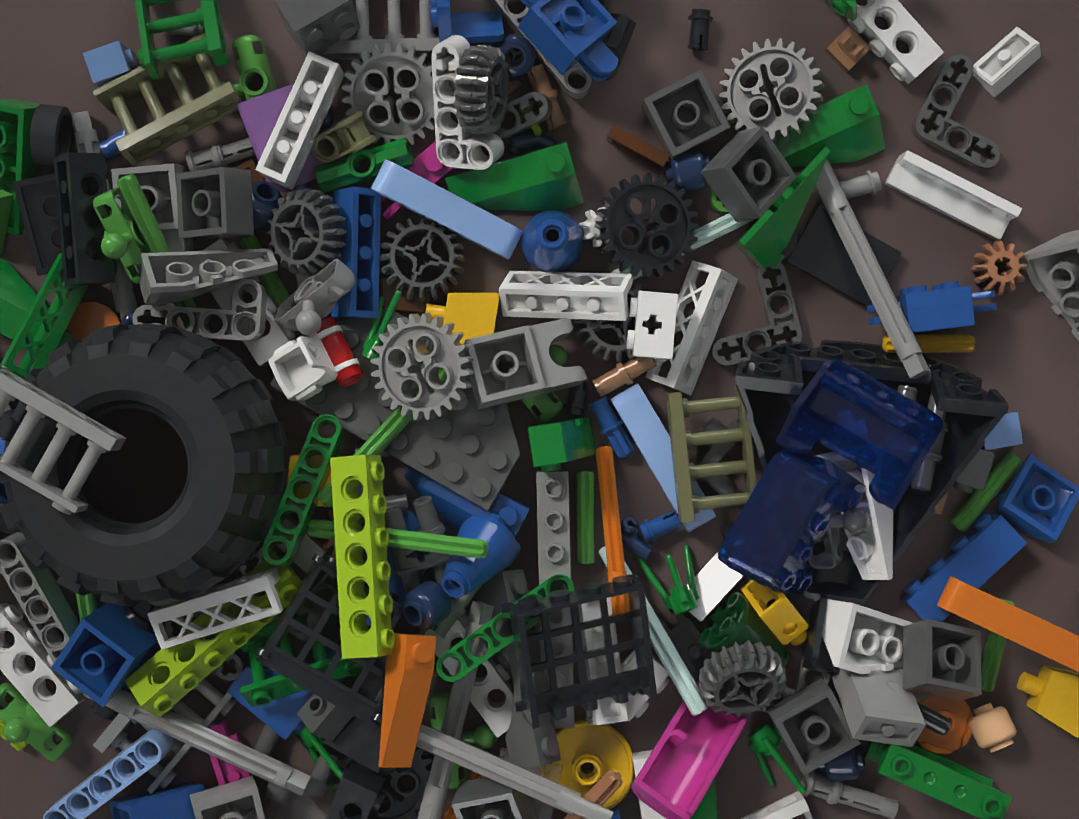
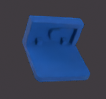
M430 0L432 27L439 28V42L452 35L462 36L468 43H479L480 45L488 46L504 40L502 15L499 11L451 14L450 0Z

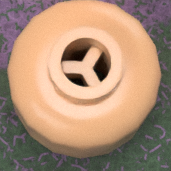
M990 702L973 710L976 716L969 720L968 725L980 748H989L992 753L1014 743L1012 738L1015 737L1017 730L1005 707L998 706L993 708Z

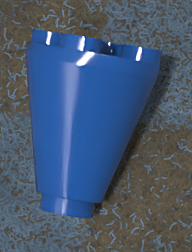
M558 210L544 211L535 215L526 224L521 236L522 251L527 262L542 272H563L571 269L579 260L584 248L583 233L580 226H578L579 223L569 214ZM551 229L559 233V238L555 242H551L546 238L547 232Z
M490 513L487 516L473 515L462 523L457 537L486 540L489 544L488 555L486 558L481 559L450 555L442 575L441 586L449 596L461 598L513 564L521 551V547L510 530L504 525V521L499 515Z

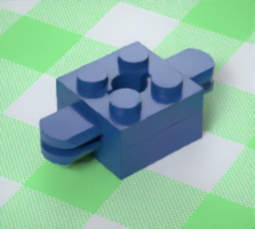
M521 0L529 10L518 28L561 75L577 62L596 82L606 80L615 70L618 58L603 41L618 22L598 0Z
M959 281L931 286L932 291H928L927 285L907 287V289H901L900 295L895 297L913 333L975 325L974 313L997 310V303L973 306L972 300L996 297L995 291L971 293V286L960 287ZM874 305L867 306L868 312H876ZM879 317L868 319L869 325L882 324Z

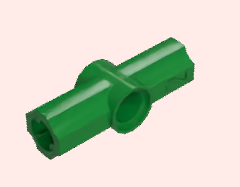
M402 138L369 150L360 149L351 153L348 157L316 167L315 174L322 192L327 195L333 193L334 190L348 188L360 183H374L385 159L403 168L414 166V157L407 139ZM365 160H371L370 169L365 173H360V164Z

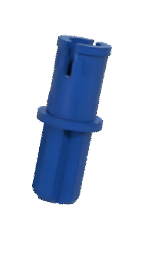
M607 397L600 398L588 405L602 428L601 434L605 433L617 457L623 458L634 451V447L621 426L623 423L622 419L618 420Z

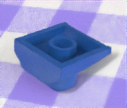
M1029 454L1007 491L998 497L997 509L999 514L1008 522L1029 536L1052 543L1057 541L1079 499V487L1034 458V455Z

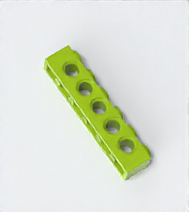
M365 454L330 458L342 659L393 654L395 634L391 628L393 601L389 595L391 567L387 562L389 535L385 528L384 513L387 509V502L383 495L382 480L385 476V469L381 462V455ZM360 482L363 485V493L361 496L358 493V486ZM362 515L365 519L364 529H362L360 526V519ZM363 549L367 552L366 562L362 559ZM365 582L369 586L368 596L364 592ZM367 616L371 619L370 630L366 625Z
M275 551L272 552L274 560L282 559ZM264 559L246 576L275 566ZM290 565L285 568L276 567L280 580L274 586L283 609L289 605L302 583ZM265 590L255 593L250 602L261 609L272 607ZM248 596L242 597L241 599L246 601ZM229 601L224 603L220 613L233 619L239 616L242 607ZM218 605L213 606V607H210V608L216 610V608H217ZM246 610L245 615H246V614H249V613H252V612ZM203 612L192 623L202 628L207 627L212 616ZM277 614L162 649L127 678L125 682L139 705L159 719L164 713L171 710L188 692L196 688L212 671L220 667L236 650L245 645L260 629L270 623ZM217 619L215 624L220 623L222 621Z

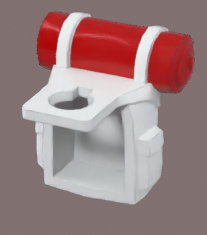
M334 317L321 319V328L317 333L309 335V337L300 336L297 340L287 342L275 350L273 357L268 360L276 381L288 400L305 401L321 392L322 386L328 382L337 380L340 386L346 387L357 383L364 375L358 359L355 358L343 335L341 326L337 324Z

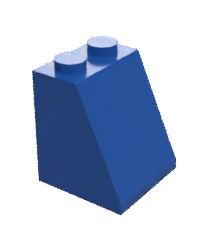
M105 604L83 618L51 667L102 707L127 684L125 680L152 658L160 647L155 633L144 631L133 624L123 612L124 606Z
M190 781L167 786L165 789L158 788L152 794L144 791L109 800L112 819H195L189 795L207 789L203 787V784Z

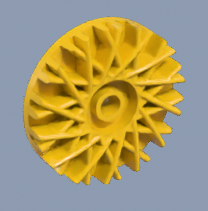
M587 717L584 720L576 718L574 728H557L556 736L559 743L561 760L540 766L541 776L581 793L580 797L583 798L608 770L619 772L623 781L622 785L602 805V807L609 810L615 807L628 793L635 772L632 758L633 753L625 736L617 728H613L609 724L590 725L587 723ZM589 762L593 764V768L590 771H585L581 768V765Z

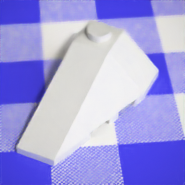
M881 445L861 446L813 456L816 472H823L829 477L830 481L828 483L833 495V501L840 509L841 514L843 515L845 511L854 507L861 508L867 514L868 525L862 532L851 533L843 528L848 537L846 545L863 580H889L893 578V485L878 481L884 453L881 452L882 449H880Z
M827 599L822 637L834 667L858 674H869L880 670L891 671L894 668L903 667V627L912 624V622L854 603Z

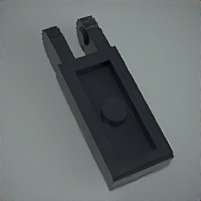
M654 609L656 616L685 666L696 681L700 683L699 669L704 667V660L712 658L713 651L699 643L701 633L688 616L685 617L683 614L676 615L679 622L669 629L662 615Z

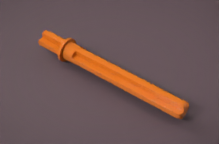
M604 446L596 448V461L609 583L612 582L613 578L626 576L627 573L625 571L612 447ZM628 593L611 597L612 615L630 611Z

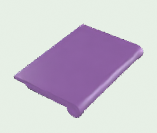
M294 84L236 104L258 162ZM312 148L294 187L317 179L315 174L316 167L328 164L317 159L313 154ZM265 178L266 182L273 184L280 193L289 190Z

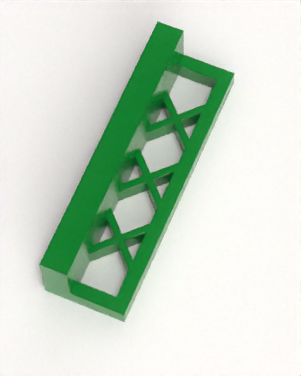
M62 253L58 254L0 364L1 367L22 379L34 368L43 369L50 360L47 358V355L57 348L88 287L64 286V281L62 283L59 274L63 267ZM57 292L54 301L47 311L45 300L48 294ZM42 320L43 322L33 339L30 329L34 322ZM28 348L20 366L18 367L13 364L18 351Z

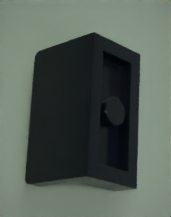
M820 597L811 607L802 667L833 675L837 671V667H834L822 637L827 598Z

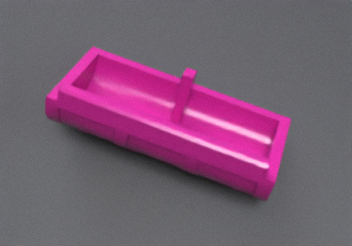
M683 700L632 783L631 788L634 794L666 819H690L745 727L747 718L742 714L736 717L734 713L724 716L722 711L714 712L711 706H708L705 711L694 716Z

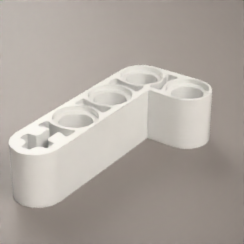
M452 35L438 43L433 48L431 56L436 154L439 161L447 167L484 170L501 158L504 153V143L499 136L493 133L484 135L466 132L463 127H460L459 119L458 123H456L450 116V112L456 115L457 109L454 106V90L449 86V80L453 82L456 80V69L460 66L459 60L463 56L465 49L470 47V44L464 37ZM451 144L458 147L460 154L453 150ZM481 146L487 148L490 157L482 152Z

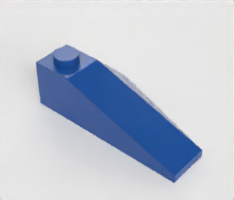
M410 466L404 476L423 497H432L435 510L457 532H459L462 523L473 515L487 516L490 513H494L503 519L504 525L515 538L530 509L529 505L500 492L488 512Z

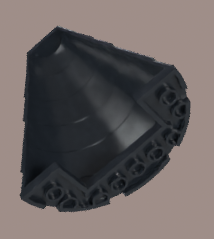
M822 340L818 348H811V346L802 341L789 342L766 347L752 353L750 363L740 362L736 370L735 384L746 411L745 417L757 447V453L769 484V493L781 522L780 528L789 549L793 568L804 598L817 602L820 597L865 605L883 581L862 579L846 545L848 537L843 528H839L840 549L843 553L842 561L832 569H816L810 565L801 526L795 482L808 473L816 472L813 456L861 446L884 444L888 426L886 419L889 413H893L898 386H910L918 390L912 415L917 420L926 418L932 391L937 410L947 412L945 423L948 424L949 430L945 432L941 451L943 458L940 463H936L931 490L922 491L911 487L917 459L912 456L903 457L898 485H893L894 566L911 545L912 539L936 511L935 506L983 447L985 438L1003 416L1008 413L1009 405L996 389H989L987 392L982 389L981 378L955 365L927 355H923L930 372L917 379L910 378L897 353H887L883 350L882 345L863 342ZM850 409L854 422L864 419L867 428V442L836 450L832 439V427L839 426L837 413ZM915 432L913 437H907L912 445H914L915 440L923 439L918 432ZM807 481L802 484L801 491L803 495L814 492L813 481ZM824 541L813 545L812 551L814 556L825 552Z

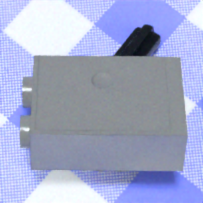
M837 667V671L831 675L853 739L913 747L924 727L941 736L946 735L951 727L952 721L949 718L918 703L913 692L903 690V667L894 668L891 671H873L869 674H858Z

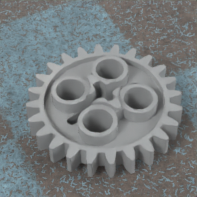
M768 38L765 41L764 48L760 49L759 45L753 42V52L749 53L744 48L741 49L744 58L739 60L733 57L731 60L735 65L734 70L724 69L729 80L720 81L722 88L727 90L720 93L719 98L727 102L721 106V109L724 113H730L726 118L729 124L736 123L734 129L737 132L763 126L774 144L777 143L778 134H782L786 140L790 139L789 131L792 129L801 134L799 124L803 122L811 125L812 123L807 115L809 113L818 114L819 110L813 103L823 101L822 95L816 92L823 89L824 84L822 81L816 80L822 73L819 68L812 69L816 65L814 57L806 59L808 55L806 49L802 48L797 52V46L793 41L785 48V43L781 38H779L775 47L772 46ZM762 66H766L769 79L774 86V94L782 112L779 117L776 116L774 104L768 96L769 90L761 72ZM779 66H789L788 71L783 76L774 75L775 70ZM758 77V82L754 87L744 88L745 82L749 78ZM790 94L799 95L796 103L789 106L784 105V100ZM768 106V111L764 116L754 117V112L758 107Z
M387 41L384 45V51H381L375 44L372 46V56L365 50L360 53L363 63L355 59L352 61L351 65L356 72L347 71L345 73V76L352 81L342 85L343 90L350 92V95L345 96L342 102L352 106L345 114L351 115L361 110L363 114L361 117L368 131L372 132L376 137L373 143H376L380 137L384 138L385 144L390 143L392 139L407 138L409 143L413 145L416 141V133L424 139L427 135L424 127L431 130L435 128V122L431 119V117L434 118L432 63L428 65L424 63L427 53H423L419 57L414 56L416 46L414 45L408 52H405L403 42H399L396 50H393L390 42ZM389 66L393 67L394 91L397 94L401 93L396 102L400 118L399 123L394 120V99L392 96H387L392 88L388 72ZM400 71H412L416 77V82L411 85L403 83L400 79ZM370 73L380 74L384 80V86L380 88L372 86L369 83L368 75ZM407 102L417 104L420 114L417 116L408 115L404 110V104ZM373 106H384L388 111V118H377L373 113Z
M416 313L409 314V320L406 317L397 318L398 325H387L390 334H379L378 337L384 344L373 346V349L380 354L379 358H374L370 361L378 365L379 370L371 373V376L380 377L381 380L375 385V389L384 388L386 392L381 398L382 401L393 399L390 409L395 410L402 406L401 416L403 417L413 413L414 420L422 419L423 416H425L426 420L434 419L436 414L439 417L447 415V408L453 410L458 407L455 399L460 401L466 398L461 389L472 387V384L465 378L468 375L475 374V371L467 368L466 364L472 362L474 357L465 356L464 353L471 345H461L459 341L464 333L453 334L452 331L455 324L447 323L443 326L442 316H437L432 320L431 313H424L421 318ZM428 337L431 338L434 344L432 353L426 348ZM400 350L406 356V363L404 365L400 363L398 358ZM424 363L425 368L421 370L420 365ZM440 368H443L447 374L445 383L439 378ZM413 380L418 384L419 393L417 396L412 392L411 384Z

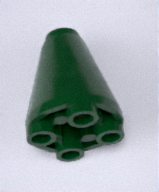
M739 592L733 593L721 605L718 603L706 616L709 621L699 638V643L707 649L720 653L723 646L729 648L734 646L735 642L738 645H744L749 640L754 645L761 641L764 647L771 646L772 650L781 657L784 667L789 660V653L785 651V646L760 618L748 599Z

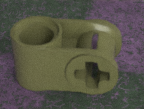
M361 110L337 122L313 139L312 151L317 159L326 163L332 162L350 152H356L376 140L374 135H370L361 117L363 114Z

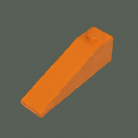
M394 633L395 644L393 654L387 655L378 767L395 768L411 767L434 672L436 636Z

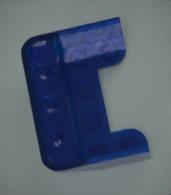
M828 359L823 363L794 403L775 443L792 453L805 454L811 450L816 441L829 450L840 454L856 463L859 467L875 474L869 484L870 494L878 503L895 510L943 428V421L932 410L838 359Z
M782 450L771 459L720 547L718 559L728 568L776 593L801 595L809 588L813 581L812 568L803 562L811 556L815 541L827 529L829 518L833 511L845 512L857 507L866 485L826 458Z

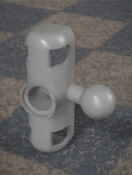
M335 259L314 277L307 278L293 294L279 305L275 322L290 332L300 331L305 335L317 333L321 328V319L325 318L333 310L337 301L354 287L355 277L351 269L340 260ZM295 301L297 305L292 307V302Z

